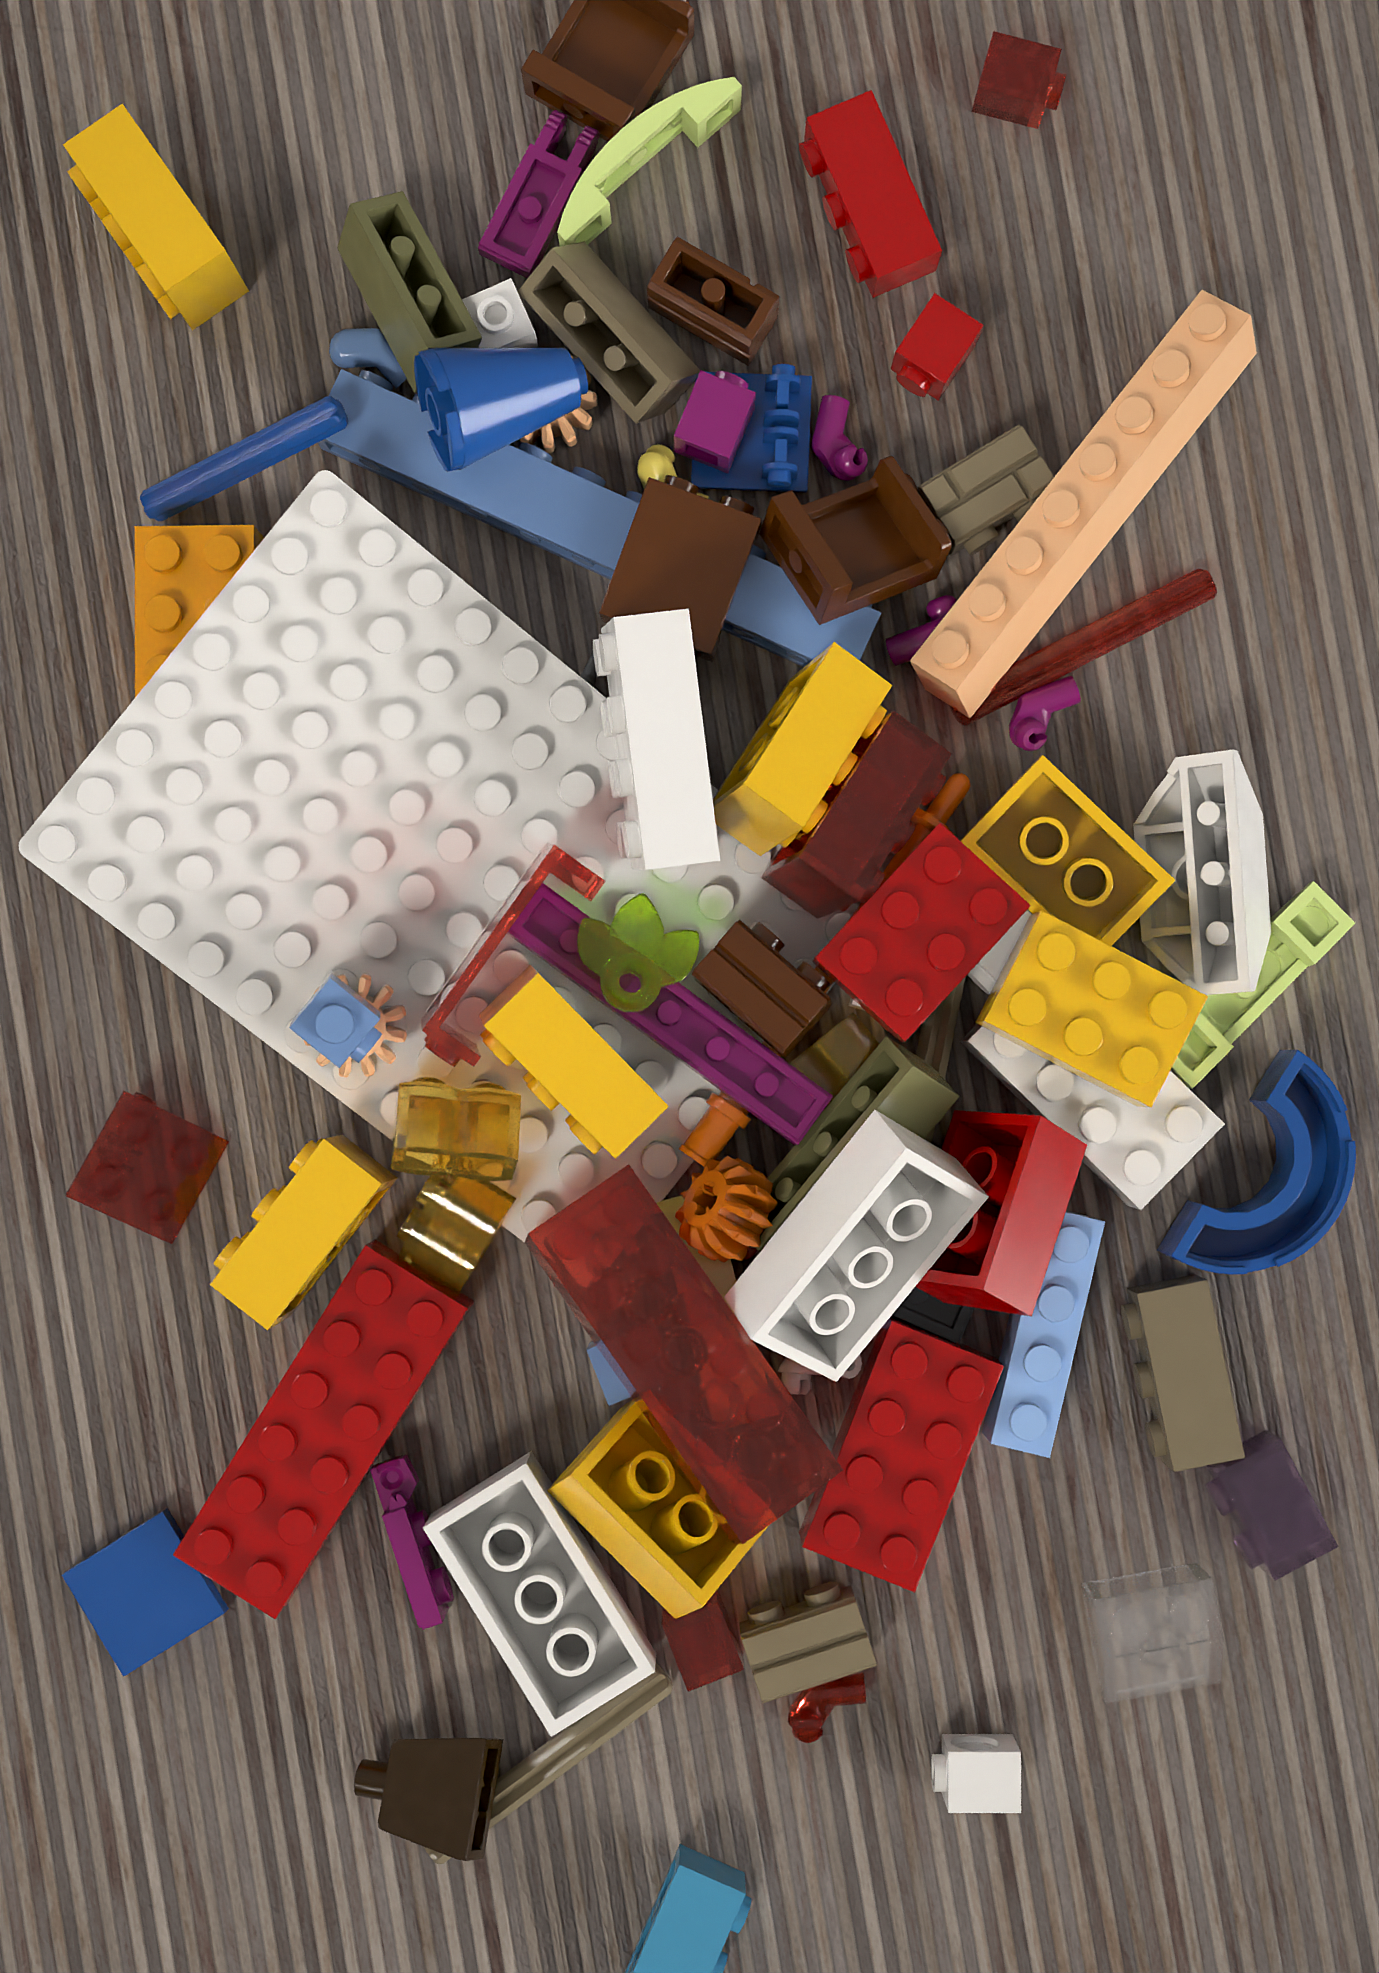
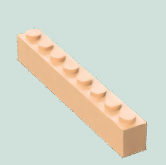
M1204 290L1199 292L912 657L910 662L925 690L968 718L973 716L1257 354L1250 314Z

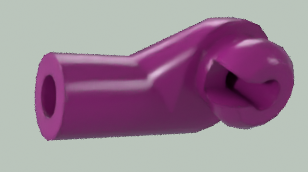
M824 395L821 399L812 439V450L830 475L839 480L850 481L866 470L868 456L864 448L857 450V447L843 433L850 402L839 396Z
M945 595L928 602L926 611L931 618V622L886 638L887 650L895 666L912 659L957 600L954 596Z
M1071 675L1021 694L1009 722V736L1014 745L1025 751L1040 749L1046 743L1048 737L1045 735L1051 714L1081 702L1077 684Z

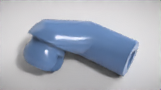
M344 329L336 333L331 339L329 354L337 366L341 368L376 367L395 388L399 387L407 379L380 329Z

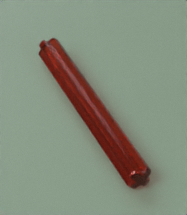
M1196 569L1013 663L1010 669L991 689V693L971 718L959 712L956 707L950 706L955 719L962 725H969L1016 701L1023 694L1046 685L1214 599L1217 595V588L1212 576L1207 570Z

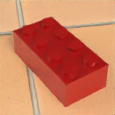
M891 1315L878 1331L800 1528L799 1535L802 1547L915 1593L1004 1365L992 1355L962 1343L956 1344Z

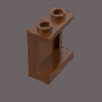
M574 0L543 53L540 54L532 50L522 66L521 73L525 94L553 111L557 110L567 115V119L584 129L588 125L598 130L600 138L609 142L623 127L653 105L694 36V8L690 6L688 0Z
M893 456L880 459L874 476L870 480L807 504L801 505L792 490L772 497L759 533L819 625L937 579L952 547V542L945 525L941 520L934 517L919 495L912 477L903 472Z
M666 475L663 482L649 477L601 605L599 615L603 622L608 623L613 617L689 609L694 655L713 662L720 643L721 631L754 542L759 537L762 519L753 516L755 509L753 506L736 498L721 496L718 503L697 495L699 488L679 477Z

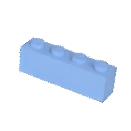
M1066 1211L1032 1317L1009 1314L999 1361L1004 1365V1368L988 1406L982 1433L991 1444L1050 1458L1105 1221Z

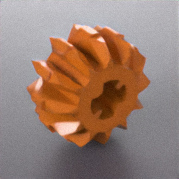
M726 1156L721 1161L709 1159L705 1164L703 1174L693 1172L690 1188L680 1193L684 1198V1204L675 1214V1218L682 1223L678 1236L684 1239L689 1246L697 1249L699 1254L710 1260H719L725 1263L732 1258L742 1261L747 1254L749 1246L760 1247L762 1231L773 1226L768 1220V1214L778 1203L770 1195L773 1183L766 1179L763 1173L757 1171L752 1165L741 1159H733L729 1156Z

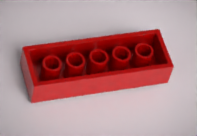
M376 1239L366 1244L173 1556L273 1619H276L290 1601L475 1301Z

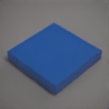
M168 1508L62 1574V1577L123 1677L220 1617L229 1609L210 1578L173 1556L184 1538V1534Z

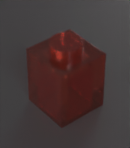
M993 31L971 112L1038 129L1045 109L1056 111L1060 101L1066 74L1056 72L1062 49Z
M718 1589L702 1608L677 1619L666 1609H662L661 1624L688 1692L744 1670L743 1652Z

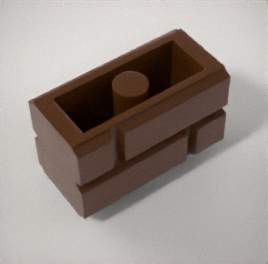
M678 236L672 242L647 286L649 309L747 366L754 359L778 317L779 295L760 284L751 285L750 278Z
M739 919L691 974L696 982L785 1058L831 1007V998L824 993L830 986V983L807 962L803 961L795 968L780 955L779 952L785 944L762 923L757 922L750 929Z

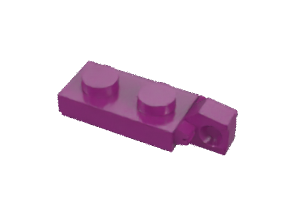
M405 1454L377 1463L372 1466L370 1471L384 1510L382 1518L418 1627H422V1630L443 1623L449 1610L447 1603L452 1602L454 1596L446 1569L443 1566L435 1568L428 1547L433 1544L423 1529L429 1517L424 1509L417 1512L412 1498L420 1479L408 1455Z

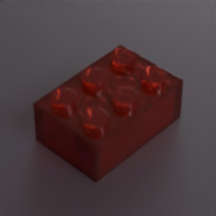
M892 711L884 716L879 726L867 739L859 738L851 751L858 756V759L845 779L837 786L831 783L822 800L828 803V807L820 821L807 834L800 830L795 839L786 848L781 846L761 877L817 919L837 910L844 912L852 904L858 901L865 903L873 896L885 877V873L879 869L890 852L893 854L899 852L913 834L916 825L910 820L920 804L926 806L930 803L945 783L946 776L940 772L952 753L896 711Z

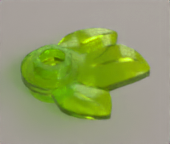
M639 893L619 909L611 925L592 918L582 919L577 937V948L582 962L600 976V988L606 1001L620 1011L638 1012L648 1008L656 1000L661 987L678 983L689 974L698 955L699 933L694 930H676L664 934L663 924L653 903L647 895ZM627 973L634 974L640 979L641 989L632 993L627 992L621 988L619 978Z

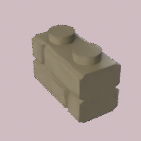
M1018 424L925 481L917 489L934 517L941 520L948 531L952 542L949 555L952 556L965 548L971 556L983 550L1000 537L996 528L1014 517L1019 523L1054 476L1042 456L1038 455L1037 448L1023 426Z
M837 1582L820 1584L804 1593L806 1601L783 1608L781 1601L766 1602L750 1609L747 1612L749 1619L739 1622L741 1640L762 1703L877 1666L852 1586L840 1589Z

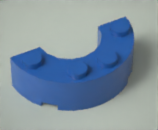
M1279 1050L1249 1099L1266 1116L1275 1135L1276 1162L1269 1181L1252 1199L1232 1208H1211L1187 1200L1157 1251L1201 1270L1231 1275L1247 1274V1272L1259 1271L1273 1266L1279 1267L1296 1259L1319 1242L1330 1230L1339 1217L1352 1187L1356 1163V1144L1351 1138L1350 1127L1345 1113L1348 1109L1342 1096L1331 1079L1314 1061L1299 1050Z

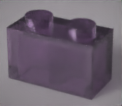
M1264 1430L1242 1442L1245 1458L1206 1466L1213 1480L1206 1483L1205 1487L1221 1515L1232 1514L1241 1531L1233 1539L1242 1557L1251 1569L1259 1566L1276 1581L1339 1547L1282 1440L1271 1432Z

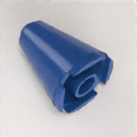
M428 348L427 350L419 351V355H415L414 358L415 382L421 412L428 411L434 430L427 431L438 461L447 472L457 469L461 470L578 409L581 405V395L588 392V379L584 365L579 357L572 359L566 348Z

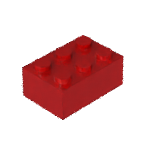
M939 823L818 953L812 962L900 1043L906 1042L1031 905L944 825Z
M954 1110L941 1150L955 1157L989 1197L915 1287L944 1303L1032 1317L1087 1144L1041 1115Z

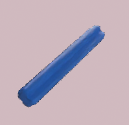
M326 396L145 489L140 495L144 512L150 519L162 522L345 429L348 425V418L342 403L332 396Z

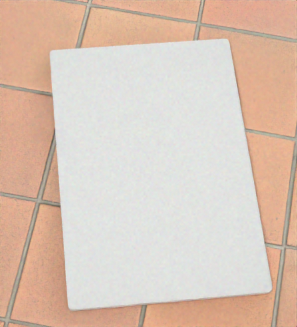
M322 470L312 478L19 842V851L26 859L584 1288H590L599 1281L656 1209L655 1203L662 1201L693 1163L694 1160L678 1148L681 1144H684L710 1107L706 1103L712 1092L718 1095L721 1090L505 933L507 925L541 881L762 1043L764 1041L695 981L691 974L711 949L715 948L719 940L739 919L750 929L757 922H760L773 932L785 944L779 954L795 968L805 961L815 969L816 965L812 962L813 959L843 928L858 908L854 901L788 847L784 848L778 844L762 856H759L717 825L720 861L653 870L632 869L630 859H621L617 843L616 823L624 822L625 814L623 798H613L609 781L608 763L617 760L615 736L605 737L603 731L601 701L607 700V698L328 470ZM455 776L441 793L432 800L427 786ZM711 785L713 799L718 789ZM529 965L571 1005L669 1106L616 1159L604 1147L594 1155L569 1129L570 1126L565 1122V1119L570 1113L561 1104L551 1111L526 1086L527 1083L522 1077L528 1070L517 1059L507 1067L482 1041L483 1038L480 1034L486 1028L483 1026L479 1014ZM331 973L335 976L344 974L348 979L349 987L355 992H358L361 975L363 973L371 975V986L367 995L372 998L386 984L393 988L394 992L391 998L381 1006L383 1010L395 1005H403L405 1007L406 1016L400 1020L388 1022L386 1025L405 1030L407 1032L405 1042L383 1040V1043L393 1050L396 1059L393 1063L388 1064L375 1052L371 1054L375 1069L374 1075L365 1076L361 1068V1062L357 1063L354 1059H352L351 1072L348 1077L339 1076V1068L331 1061L323 1067L316 1062L320 1052L312 1046L305 1045L304 1040L289 1028L292 1020ZM833 982V984L831 985V987L829 988V990L826 992V994H827V993L830 991V989L834 986L835 982Z

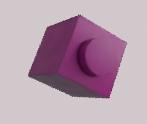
M700 370L674 434V452L729 473L755 410L756 392L749 390L748 383L732 373L717 371L714 376Z

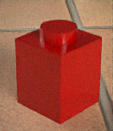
M934 293L895 351L891 370L897 373V381L905 389L917 396L925 397L926 394H929L939 401L976 346L984 325Z

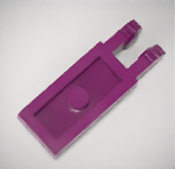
M557 110L552 111L535 144H529L478 246L479 255L527 279L540 264L560 225L569 197L586 170L600 137L598 130L587 125L579 134L567 161L553 155L558 142L564 136L567 123V115Z

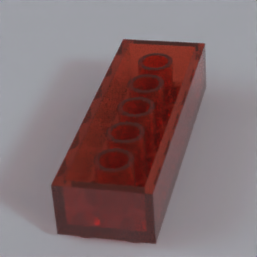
M629 1164L528 1233L525 1244L733 1544L746 1543L843 1471L840 1464L753 1340L750 1339L739 1320Z

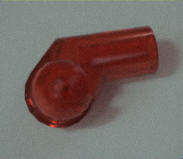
M851 1674L800 1691L790 1705L788 1713V1723L791 1726L793 1736L803 1743L815 1742L823 1735L822 1725L835 1706L866 1704L864 1674Z

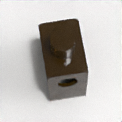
M394 1739L388 1763L369 1759L361 1760L355 1774V1795L381 1800L378 1828L382 1831L457 1860L484 1859L504 1739Z

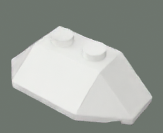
M1237 750L1175 757L1167 770V776L1153 792L1133 824L1134 841L1176 880L1140 916L1142 942L1183 984L1205 995L1254 992L1271 935L1263 813Z

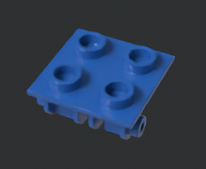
M789 364L772 366V374L732 373L745 380L749 385V390L756 392L755 410L729 473L692 459L691 483L699 489L776 492L792 490L793 492L807 493L812 376L795 375V366ZM707 372V373L712 374V375L715 376V373H716V372Z

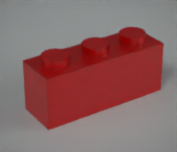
M872 90L806 117L804 142L799 143L800 154L810 177L813 178L819 175L827 195L822 197V202L830 225L834 230L842 228L850 248L845 250V254L855 281L857 283L865 281L872 298L935 272L942 253L941 246Z

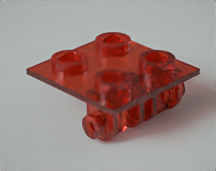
M123 1090L65 1195L70 1199L172 1244L229 1141L156 1106L157 1102L144 1094L135 1092L133 1095Z

